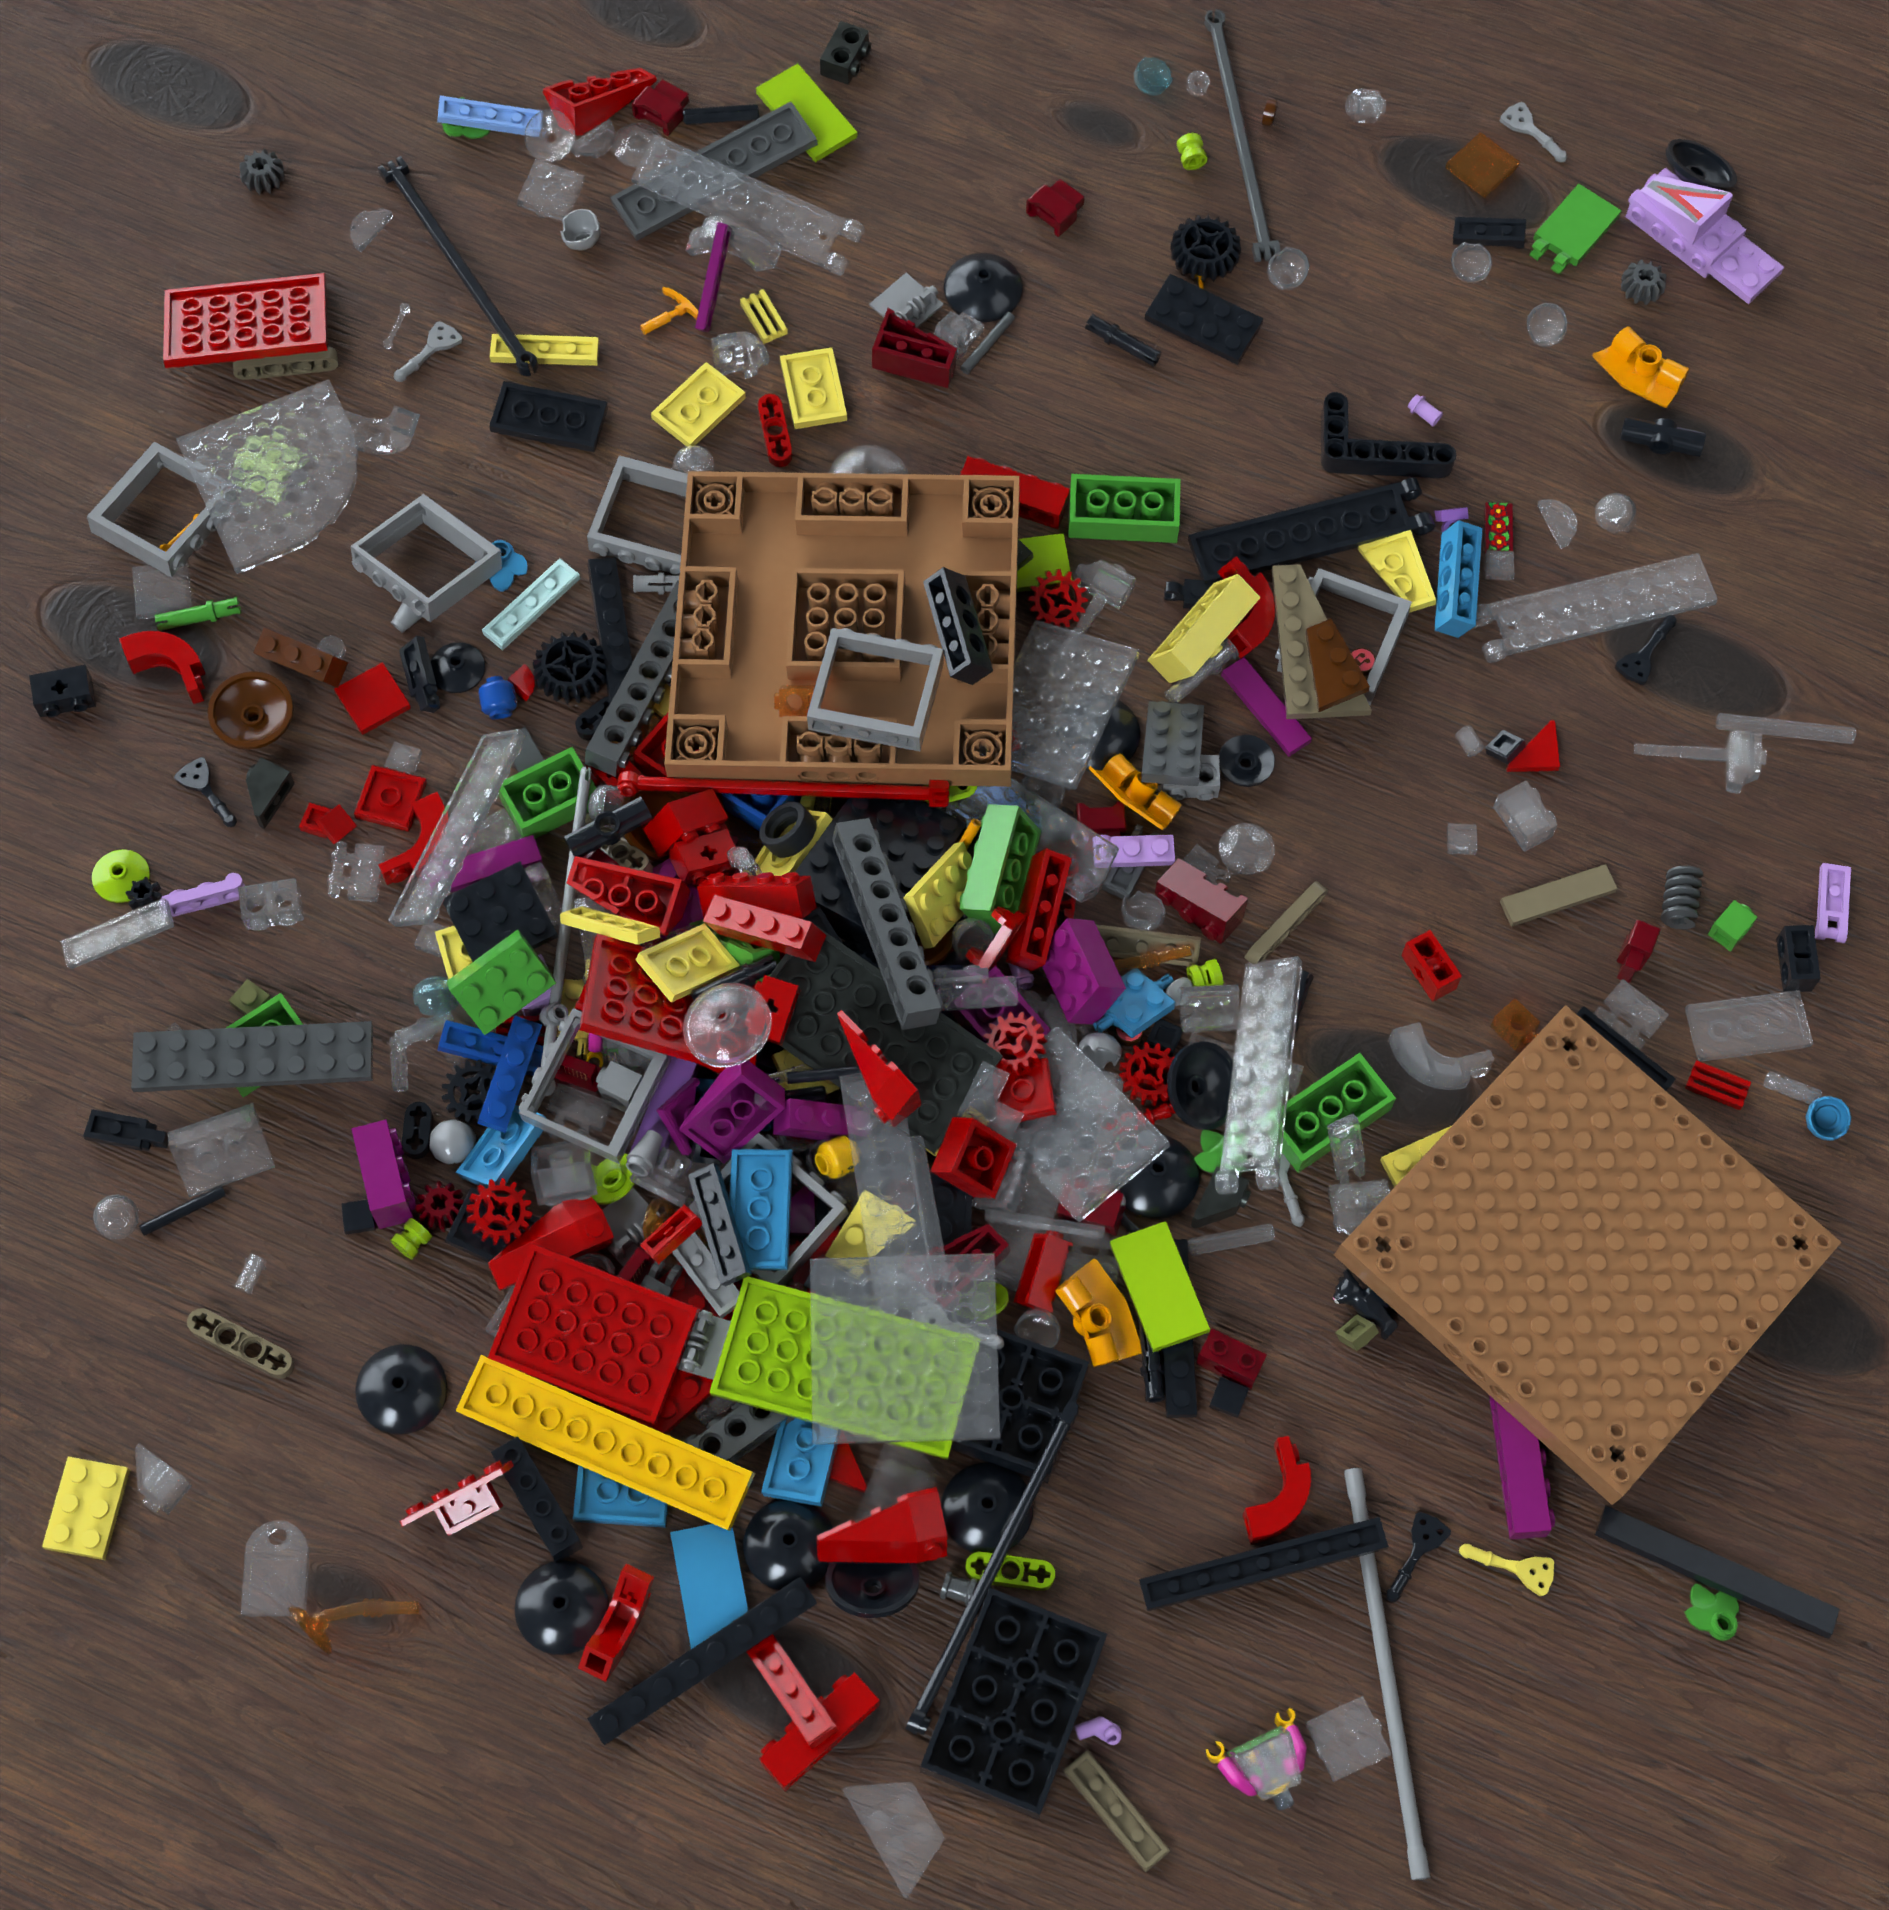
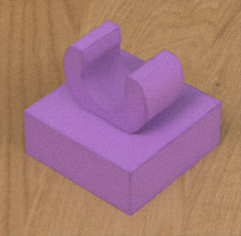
M1465 507L1435 511V522H1443L1441 526L1442 532L1448 529L1450 524L1456 523L1458 520L1469 519L1468 508Z

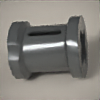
M947 1571L940 1599L948 1597L965 1602V1606H967L976 1588L977 1579L973 1578L969 1581L952 1576V1572Z

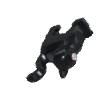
M1346 1269L1343 1272L1344 1277L1338 1278L1339 1283L1335 1287L1333 1295L1334 1302L1352 1306L1360 1316L1378 1325L1381 1329L1380 1336L1386 1340L1398 1328L1396 1321L1387 1311L1390 1305L1371 1288L1368 1287L1366 1290H1363L1352 1273Z

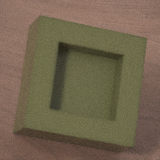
M247 979L228 1001L238 1011L247 1015L269 1001L271 997Z
M1356 1314L1335 1333L1340 1342L1358 1351L1361 1347L1367 1345L1379 1331L1374 1323Z

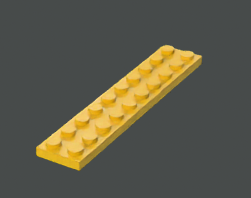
M483 1355L480 1356L456 1409V1412L513 1437L518 1436L520 1440L728 1531H731L755 1476V1473Z

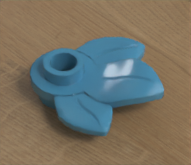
M497 540L492 544L499 548L501 553H505V555L501 557L502 569L490 577V582L496 590L504 592L512 585L514 575L527 574L528 566L526 559L522 555L515 553L510 543L504 540Z

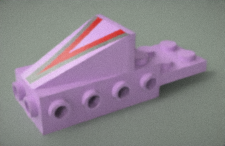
M1664 168L1658 175L1654 173L1647 180L1645 187L1641 190L1636 189L1628 200L1630 205L1625 216L1702 277L1706 279L1709 275L1713 276L1747 304L1751 303L1784 269L1783 265L1744 236L1746 229L1738 221L1733 220L1726 214L1733 194L1730 192L1684 182L1676 174Z

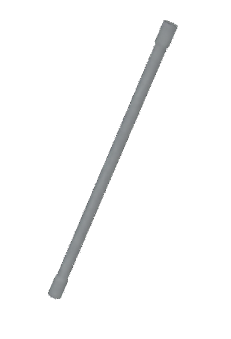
M1362 1468L1347 1469L1344 1471L1348 1498L1351 1503L1353 1521L1357 1523L1369 1520ZM1375 1553L1360 1556V1563L1405 1828L1409 1869L1412 1881L1424 1880L1431 1877L1427 1853L1423 1845Z

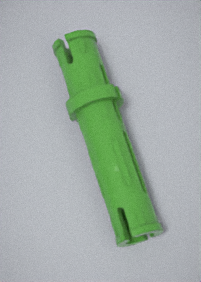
M236 596L217 602L209 600L204 605L155 614V621H168L157 625L158 631L207 620L216 622L218 618L241 614L242 612L241 606L228 607L240 603Z

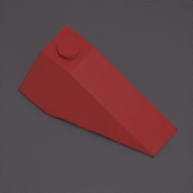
M642 68L613 72L610 74V78L606 79L590 76L587 77V82L574 84L573 80L562 81L543 88V94L560 127L575 136H580L608 120L639 96L647 86L650 87L657 82V77Z
M577 856L574 857L566 881L569 886L613 914L660 928V935L667 936L683 918L691 890L681 879Z
M841 1010L837 1013L839 1022L876 1107L873 1112L883 1124L889 1122L895 1128L922 1105L918 1089L892 1061L887 1065L888 1060L876 1044L870 1046L867 1043L869 1040L864 1032Z
M585 1191L555 1205L522 1233L519 1239L516 1238L489 1261L488 1266L499 1291L516 1285L531 1243L577 1260L611 1246L614 1235L602 1209L588 1191Z
M933 1487L904 1494L897 1498V1504L881 1510L879 1506L870 1510L871 1516L858 1522L849 1520L817 1535L818 1561L921 1563L946 1557L947 1532L937 1488Z

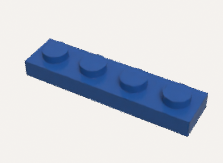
M514 1015L477 1124L506 1133L542 1024Z
M446 1020L437 1050L475 1061L481 1060L483 1063L497 1066L507 1036L493 1032L484 1035L478 1028ZM535 1045L526 1072L527 1075L533 1076L536 1069L541 1067L543 1046Z

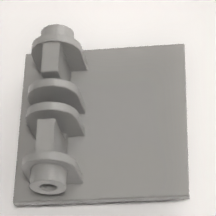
M905 273L874 299L869 306L883 318L887 308L895 311L896 316L906 322L908 320L915 323V327L918 328L944 306V303L936 298L938 290L934 286L924 288L908 273Z
M633 1187L621 1199L609 1204L602 1210L614 1235L611 1246L607 1247V1249L623 1267L638 1247L642 1248L640 1244L664 1223L661 1214L657 1210L654 1211Z
M701 1310L690 1334L678 1370L713 1380L731 1321L712 1316L713 1313Z

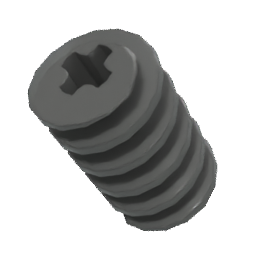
M1676 866L1667 871V881L1664 886L1666 891L1663 894L1664 902L1662 904L1663 912L1660 918L1668 927L1675 929H1691L1695 927V923L1692 920L1698 917V912L1694 909H1697L1700 905L1696 899L1701 896V892L1698 890L1702 886V881L1699 880L1703 876L1701 869L1693 866Z

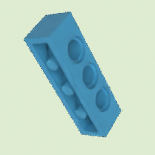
M1458 520L1441 533L1434 631L1459 638L1476 626L1482 541L1481 527Z

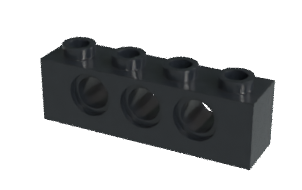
M942 567L924 580L923 584L950 677L974 685L993 672L992 664L966 576Z
M515 1437L492 1451L491 1454L495 1462L500 1460L503 1465L512 1461L514 1464L503 1475L554 1561H562L582 1549L583 1546L579 1537L519 1437Z

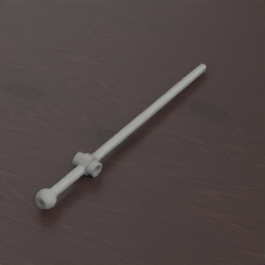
M586 766L580 770L572 832L585 826L592 774L591 769H587ZM571 851L569 852L566 881L574 860ZM566 881L561 913L574 909L576 890L569 886ZM561 923L553 971L556 984L551 987L549 1005L545 1006L539 1014L540 1023L546 1027L541 1068L547 1059L545 1053L551 1041L556 1042L558 1026L561 1020L564 1021L566 1015H568V1010L561 1004L571 926ZM554 1079L545 1096H550L556 1088Z

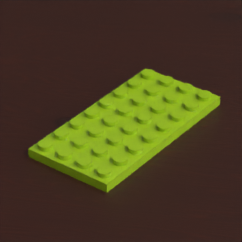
M748 1276L742 1282L710 1389V1395L948 1460L981 1339Z

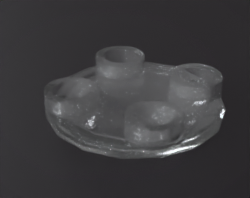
M1240 823L1231 826L1223 833L1219 841V855L1222 862L1226 865L1227 871L1231 874L1253 875L1270 867L1275 855V844L1271 835L1262 827L1252 823Z

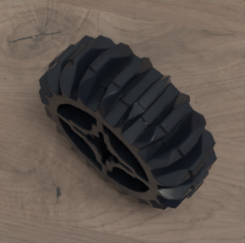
M1209 214L1205 219L1197 215L1195 221L1188 218L1185 224L1180 223L1178 230L1173 233L1170 245L1172 261H1175L1176 269H1182L1183 276L1190 273L1192 280L1197 276H1201L1202 282L1206 278H1210L1214 282L1217 276L1224 279L1226 272L1232 273L1234 266H1237L1239 262V255H1241L1240 236L1236 235L1235 228H1229L1228 221L1221 223L1219 216L1215 220L1211 219ZM1192 240V247L1187 249L1186 245ZM1225 248L1226 252L1220 256L1218 254L1220 249Z
M574 630L571 636L566 637L565 633L561 632V638L559 639L551 635V643L542 642V650H536V659L533 660V669H535L533 675L537 681L538 688L540 690L544 689V694L547 697L553 695L556 702L564 698L567 705L573 698L579 704L582 696L590 700L591 691L599 693V685H605L606 682L604 675L608 666L604 664L607 656L602 654L603 647L601 645L597 646V641L594 638L588 640L585 633L577 637ZM568 661L571 662V667H573V674L570 673V668H568Z

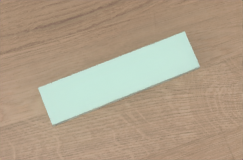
M559 558L482 629L483 634L503 651L580 580V574Z

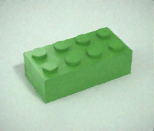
M1071 474L1068 538L1177 543L1180 527L1181 479Z
M988 804L986 813L981 820L979 839L974 846L972 864L967 871L965 890L960 897L959 909L983 933L997 934L1002 925L991 916L994 909L998 906L1009 910L1013 914L1017 910L1019 911L1031 859L1036 853L1041 830L1016 805Z
M1358 1053L1267 1114L1262 1128L1297 1173H1299L1392 1109L1396 1097L1362 1054Z

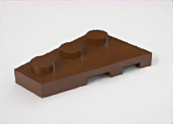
M1332 618L1307 628L1305 635L1310 664L1312 665L1318 713L1369 692L1370 686Z

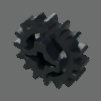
M467 1060L463 1069L455 1065L456 1074H446L450 1083L442 1084L443 1091L448 1092V1094L442 1096V1100L446 1103L451 1102L446 1107L447 1111L451 1113L456 1110L455 1119L460 1120L465 1116L466 1123L469 1125L473 1118H476L478 1121L482 1108L478 1110L472 1109L483 1106L488 1093L486 1091L489 1085L488 1082L492 1081L494 1073L492 1074L493 1066L488 1064L483 1068L481 1060H477L475 1066H471L469 1060ZM476 1074L475 1077L466 1078V1079L464 1078V1077H466V1076H468V1075ZM478 1087L480 1094H473L470 1097L468 1091L470 1089L476 1090ZM455 1088L462 1095L459 1099V1104L455 1100Z

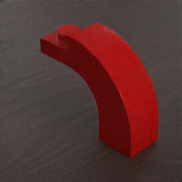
M1236 556L1222 567L1218 574L1222 579L1239 574L1261 597L1225 639L1241 659L1265 640L1271 631L1275 618V602L1269 583L1262 572L1253 577L1247 566Z
M142 631L119 638L133 674L153 667L171 668L182 676L193 705L204 701L200 692L205 689L201 676L206 673L198 655L187 642L173 634L161 631Z
M434 792L411 803L415 816L421 826L420 836L414 846L408 851L378 864L387 885L402 882L412 873L417 882L426 878L424 869L439 865L444 860L450 845L451 828L445 806L438 792Z
M1289 1435L1277 1438L1274 1444L1283 1479L1281 1493L1268 1503L1245 1508L1242 1514L1250 1545L1270 1540L1285 1532L1296 1521L1307 1501L1311 1486L1309 1462L1297 1465L1296 1462L1300 1461L1296 1444H1291Z
M626 1563L621 1570L606 1614L593 1636L585 1645L578 1669L607 1682L626 1652L644 1615L652 1594L649 1592L654 1576Z

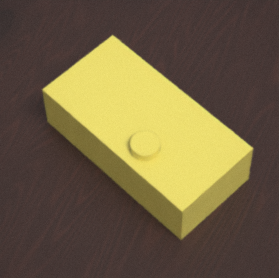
M1239 574L1213 583L1148 658V661L1169 683L1194 676L1209 657L1213 658L1222 650L1223 646L1221 643L1261 597Z

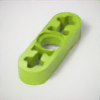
M975 1552L968 1557L965 1570L969 1579L972 1580L974 1578L977 1579V1583L979 1582L982 1575L976 1574L975 1568H971V1565H976L977 1560H983V1565L987 1566L993 1553ZM1007 1555L992 1585L1045 1591L1054 1583L1055 1569L1052 1564L1045 1560ZM1013 1563L1019 1568V1575L1015 1579L1009 1580L1003 1577L1001 1569L1005 1564ZM1024 1565L1029 1566L1028 1572L1038 1573L1039 1568H1044L1045 1574L1050 1575V1578H1045L1043 1583H1038L1036 1576L1028 1575V1582L1022 1581L1025 1570Z

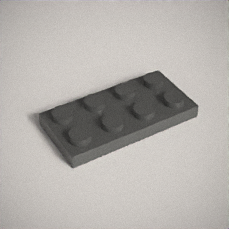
M1164 701L1148 702L1141 782L1198 786L1204 705L1168 703Z

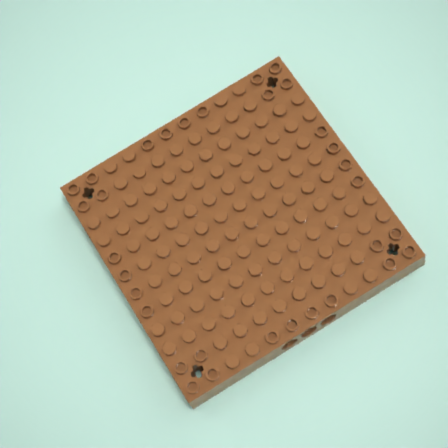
M688 471L664 762L667 777L887 785H929V780H946L949 782V786L1011 787L1020 477L999 475ZM942 567L966 576L993 672L974 685L950 677L944 657L941 677L920 752L808 730L807 713L832 628H848L854 632L867 635L874 633L883 638L905 639L910 643L920 645L932 644L942 649L923 581ZM838 648L821 709L914 726L930 666Z
M1565 1005L1345 1239L1334 1256L1613 1505L1626 1494L1841 1244V1241ZM1564 1045H1566L1567 1047H1569L1570 1050H1569V1051L1565 1050V1049L1563 1048ZM1379 1244L1385 1248L1382 1252L1376 1249ZM1612 1452L1617 1455L1615 1461L1610 1458Z

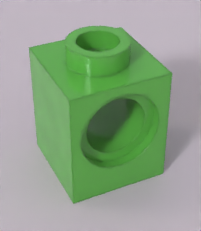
M1734 900L1713 924L1708 935L1731 952L1751 929L1758 917L1753 914V911L1748 906Z

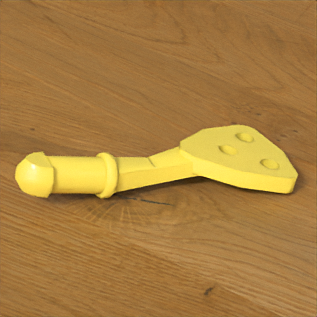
M1468 1543L1461 1545L1459 1548L1460 1554L1466 1559L1470 1558L1484 1563L1485 1566L1490 1565L1504 1568L1516 1574L1525 1587L1537 1595L1544 1596L1548 1593L1554 1577L1553 1559L1534 1556L1521 1561L1506 1560L1493 1554L1491 1551L1481 1550ZM1543 1564L1547 1566V1570L1543 1568ZM1530 1569L1534 1571V1575L1530 1574ZM1538 1583H1541L1543 1587L1540 1588Z

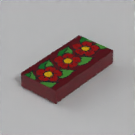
M1485 502L1484 554L1512 556L1513 504Z

